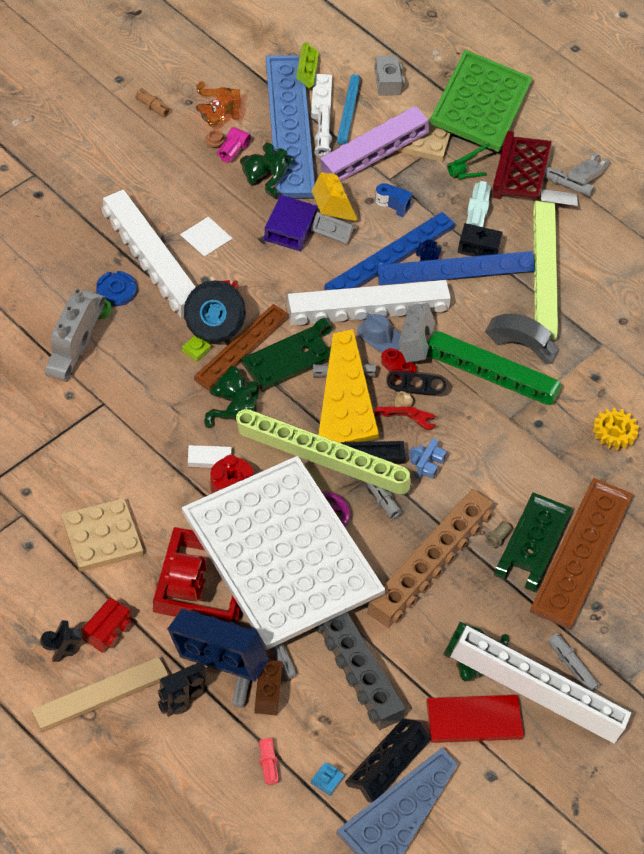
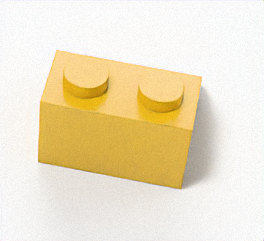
M321 172L311 190L321 214L356 221V214L339 177L333 173Z

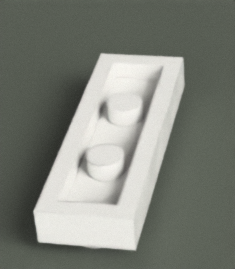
M315 74L312 90L311 119H318V106L320 104H328L331 107L332 75Z

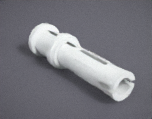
M320 104L318 106V133L315 136L317 146L314 154L319 158L327 153H331L330 143L332 136L329 134L330 106L328 104Z

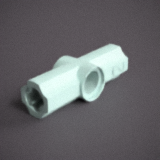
M480 181L475 183L467 211V224L480 227L484 225L491 186L487 182Z

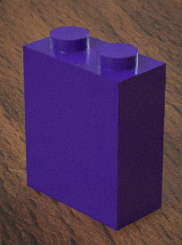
M280 195L265 226L264 241L301 252L311 232L318 206Z

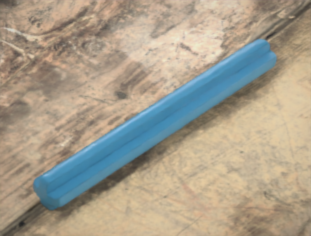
M352 74L350 76L337 137L339 145L347 144L360 83L359 75Z

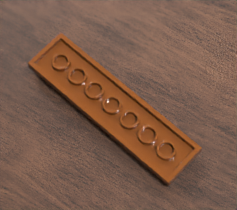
M596 478L592 479L531 606L530 613L571 630L632 499V493Z

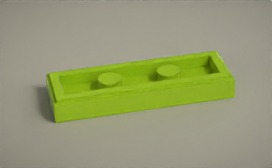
M305 42L301 45L296 78L310 89L314 85L319 52L308 42Z

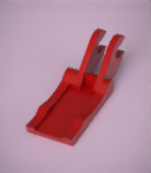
M376 407L374 416H407L424 430L428 431L433 430L436 425L426 422L427 420H434L436 417L434 414L418 410L416 407Z

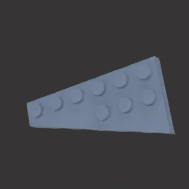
M443 748L439 749L337 830V835L354 854H405L457 769L458 763Z

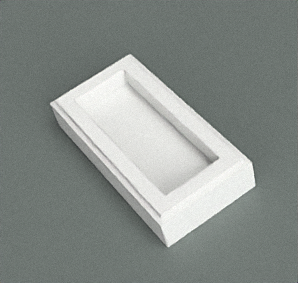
M189 445L188 467L212 468L217 461L227 455H231V447Z

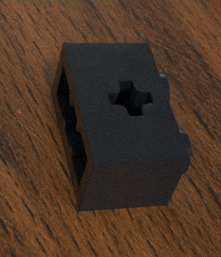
M464 223L458 253L469 256L498 254L503 232Z

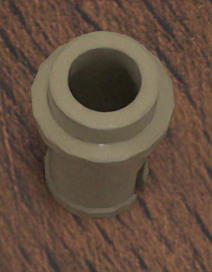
M502 521L493 532L487 534V544L492 548L499 547L502 544V540L512 531L511 526L507 522Z

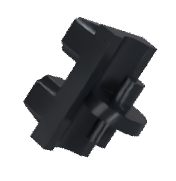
M62 620L56 632L46 631L42 634L40 638L42 647L46 650H54L52 662H59L62 655L72 656L74 654L75 644H79L81 641L80 628H69L68 621Z

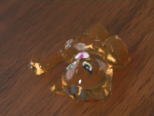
M203 81L197 84L196 90L201 96H215L216 98L196 106V110L210 127L219 126L225 120L226 114H230L234 120L239 119L240 89L227 87L204 89L205 83Z

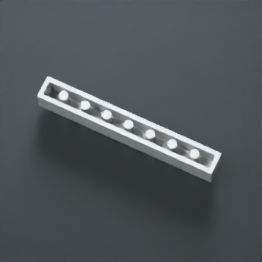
M124 190L104 197L103 207L101 208L104 217L109 218L113 229L119 232L123 243L130 247L133 257L138 258L142 269L148 272L152 283L159 287L162 297L167 298L171 309L174 312L176 311L180 318L184 317L185 301L190 292L195 288V285Z
M446 280L292 293L287 295V311L290 325L312 324L321 318H327L329 322H341L345 320L366 319L368 314H381L385 317L403 316L407 314L408 307L414 304L428 303L432 313L449 311L451 297Z
M466 626L450 656L612 743H615L623 733L631 715V712L469 626Z

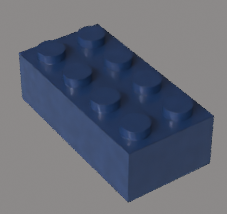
M181 609L167 628L180 658L196 663L202 661L205 666L254 682L269 662L259 634L252 628L247 629L233 622H224L216 617H208L196 611Z

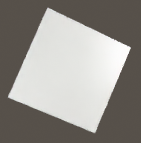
M541 189V201L578 206L577 194Z
M209 217L180 234L203 256L233 239Z

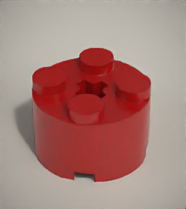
M234 455L225 456L217 461L211 469V494L253 476V468L245 460Z
M173 552L170 559L171 569L166 571L164 577V584L168 585L167 596L197 602V600H200L206 579L203 578V571H207L206 557Z

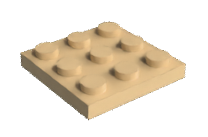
M401 105L398 115L407 109H411V107ZM420 110L430 121L433 113ZM429 124V133L396 150V152L442 162L451 132Z
M124 498L61 514V520L79 572L143 556V549Z

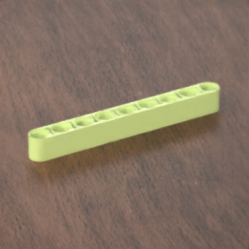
M535 201L533 210L535 321L541 323L552 332L549 337L550 340H556L558 316L555 203Z
M241 410L236 416L238 431L242 436L396 494H405L410 490V473L405 467L252 410Z

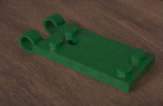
M321 318L314 326L241 358V363L252 379L258 382L259 388L263 392L313 369V364L322 365L329 362L331 346L327 347L321 337L328 335L332 331L333 326L327 318Z
M532 492L496 567L494 576L505 580L510 566L513 565L530 572L525 589L536 592L542 575L572 512V507ZM531 549L533 553H528L525 550Z

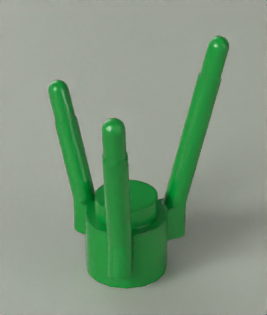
M487 143L466 156L448 163L447 169L452 178L458 177L459 180L469 177L486 176V172L464 174L467 171L465 162L488 148L490 144Z

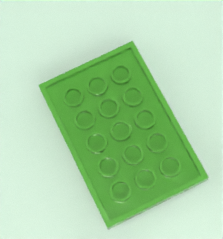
M464 50L430 118L429 124L482 146L489 143V149L499 152L533 77Z

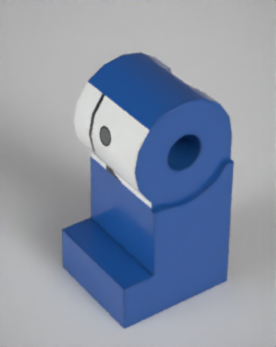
M382 183L376 187L375 202L379 206H387L397 210L396 215L404 217L412 204L413 193Z

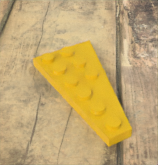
M353 329L333 333L318 434L338 443L364 442L379 438Z

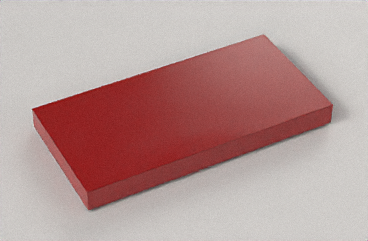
M518 695L427 698L426 700L431 743L523 739L524 734Z

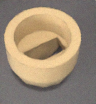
M400 391L396 396L395 405L397 407H411L413 404L411 394Z

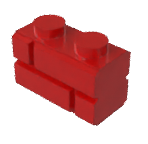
M110 597L81 629L83 641L91 646L93 645L94 648L102 653L108 647H114L118 641L119 634L122 631L126 632L132 624L130 609L122 604L120 605L119 602Z

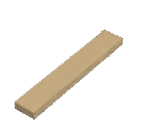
M156 657L31 710L40 731L43 732L160 682V679L169 676L160 658Z

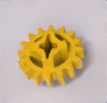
M613 408L612 412L605 409L604 414L599 412L598 417L595 418L592 431L596 433L595 439H601V445L608 444V449L612 446H615L616 450H619V446L627 449L628 444L633 445L634 440L637 439L639 425H635L636 419H630L631 413L624 414V409H621L620 412H617L616 408Z

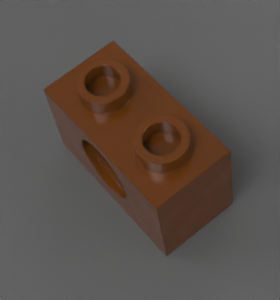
M269 660L259 675L254 713L277 716L283 662Z

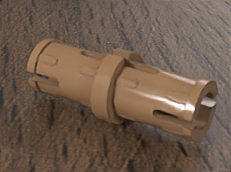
M143 88L137 91L135 98L144 103L149 110H154L163 118L170 114L171 108L163 104L157 96H152Z

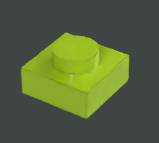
M195 335L182 346V352L196 362L211 351V345Z

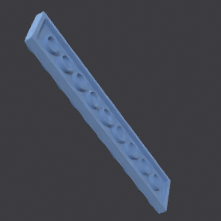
M300 55L266 56L273 150L277 151L279 148L287 151V156L293 159L288 166L286 174L275 184L276 189L279 190V195L276 198H279L280 195L291 198H314L311 191L315 182L306 86L296 78Z

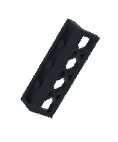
M402 718L345 781L347 786L359 789L367 802L372 803L380 797L431 740L422 723Z

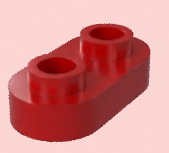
M388 348L382 352L381 364L388 371L393 369L416 371V366L412 362H406L403 354L397 349ZM394 374V376L401 381V377L397 374Z

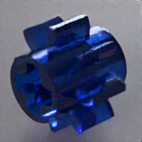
M428 239L423 243L419 242L416 250V256H420V261L438 260L441 253V248L437 247V242Z

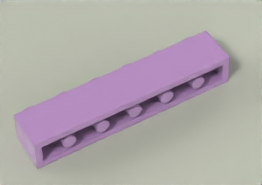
M416 106L407 109L402 114L389 119L378 127H374L371 131L358 136L351 142L343 144L331 153L325 154L320 158L321 170L323 173L337 175L340 181L429 133V120Z

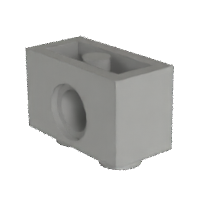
M376 56L374 72L378 96L401 95V87L405 86L404 76H401L402 63H399L398 56Z

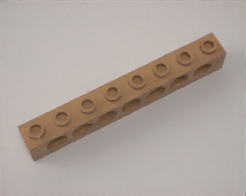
M472 488L383 586L385 594L369 601L367 614L387 628L394 622L398 623L403 617L406 608L410 609L415 604L417 596L427 591L433 578L437 579L442 573L443 567L446 564L450 565L456 552L458 550L462 551L466 547L471 536H476L481 528V524L483 522L487 523L493 515L491 511L493 502Z

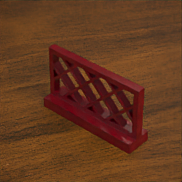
M507 131L493 183V198L501 199L502 195L539 199L552 141L514 137V132ZM517 144H524L527 147L520 150ZM539 146L546 147V149L541 152H539L536 148ZM532 151L535 155L528 158L525 153ZM521 156L524 160L517 163L514 159ZM539 158L542 163L535 165L532 161ZM529 164L532 168L525 171L522 167ZM518 170L520 174L514 177L511 172ZM534 172L540 175L534 179L529 176ZM525 177L528 182L521 184L518 180ZM514 183L517 186L514 189L506 188L508 185ZM533 185L536 188V192L527 191L526 188Z

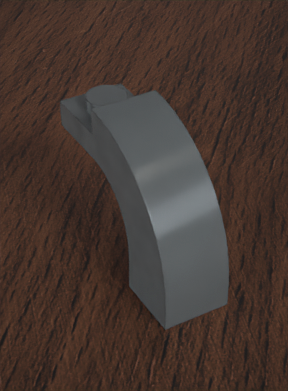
M498 315L491 319L485 330V333L497 345L510 341L526 345L545 364L552 362L559 349L549 339L552 332L541 323L523 315Z

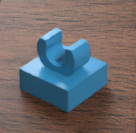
M324 762L312 778L311 784L331 796L344 779V774L339 772L334 766Z

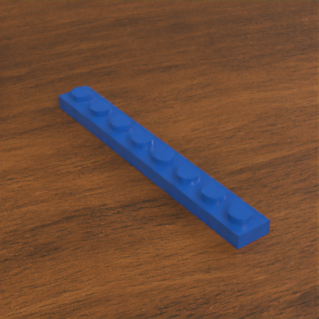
M443 212L439 213L326 283L324 290L362 287L378 277L377 265L402 262L453 230L455 223Z
M533 251L377 265L378 285L535 271Z

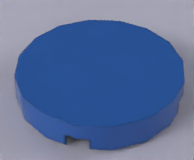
M117 271V273L108 272L97 281L96 293L105 296V299L111 303V306L126 305L136 296L137 286L135 279L128 273Z

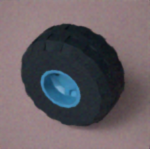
M218 280L207 281L196 286L188 295L184 305V320L187 327L197 338L206 342L217 343L230 339L241 329L246 316L245 302L240 292L231 284Z

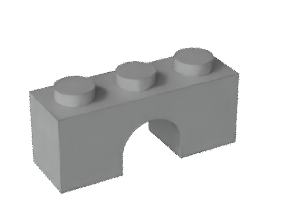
M428 303L414 304L408 307L398 343L406 362L426 359L429 346L425 335H431L435 325V320Z

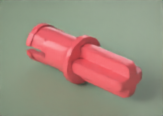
M264 738L259 741L261 753L259 763L263 767L264 782L268 785L278 783L276 766L278 758L275 757L273 739Z

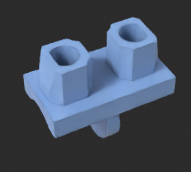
M433 438L426 450L424 446L420 445L419 448L413 447L409 451L410 462L416 465L417 468L415 478L420 480L424 475L433 479L436 475L438 465L431 463V461L442 464L447 454L446 450L438 447L439 440Z

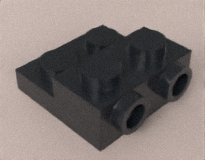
M202 661L160 679V689L158 690L160 701H158V706L162 714L166 713L169 717L173 714L183 713L189 708V698H196L205 691L206 668Z

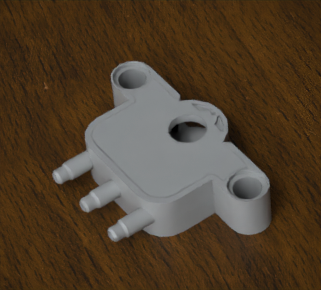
M76 289L75 293L70 296L51 336L53 353L46 366V376L64 382L69 379L79 355L85 351L89 343L92 329L103 309L105 296L88 290L81 292L80 289Z

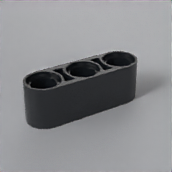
M393 369L386 376L387 385L393 390L441 394L446 389V381L440 374ZM394 374L401 377V382L397 385L389 381L390 377ZM413 377H420L422 383L418 387H413L410 384ZM434 379H440L443 384L441 388L433 389L431 382Z

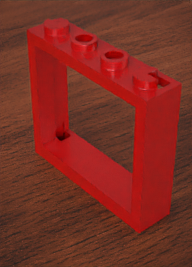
M174 527L153 598V612L176 617L181 609L196 611L208 617L213 616L218 620L228 623L238 620L240 607H237L238 603L233 595L228 612L166 599L168 585L164 584V577L166 571L171 569L170 559L172 553H179L181 546L205 551L193 530Z

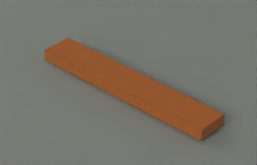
M272 304L194 376V381L210 391V388L216 385L218 378L230 366L237 367L241 363V358L251 354L289 319V314L275 304Z

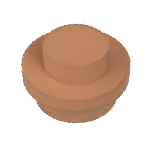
M216 129L210 130L205 138L206 143L211 147H219L225 140L222 132Z

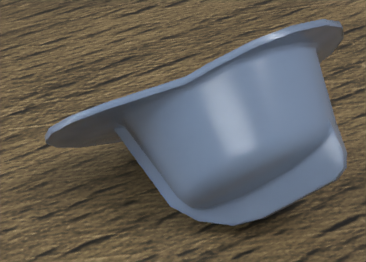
M368 314L365 321L359 325V337L376 350L383 352L388 348L400 349L398 343L401 334L390 325L389 320L381 314Z

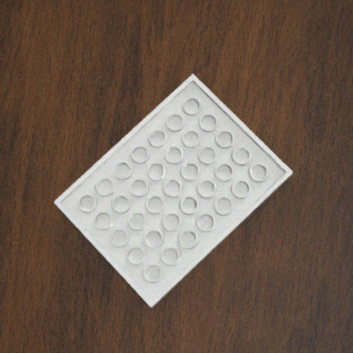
M298 456L182 507L184 517L250 625L258 632L266 650L385 594V588Z

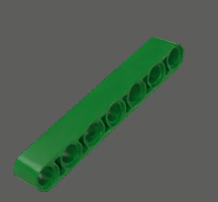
M433 332L427 342L429 346L427 355L540 403L552 405L562 388L561 383L555 378L443 332Z

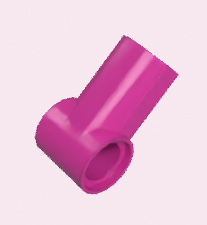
M232 127L227 134L226 141L217 151L221 161L226 163L232 162L241 149L245 150L248 147L251 134Z

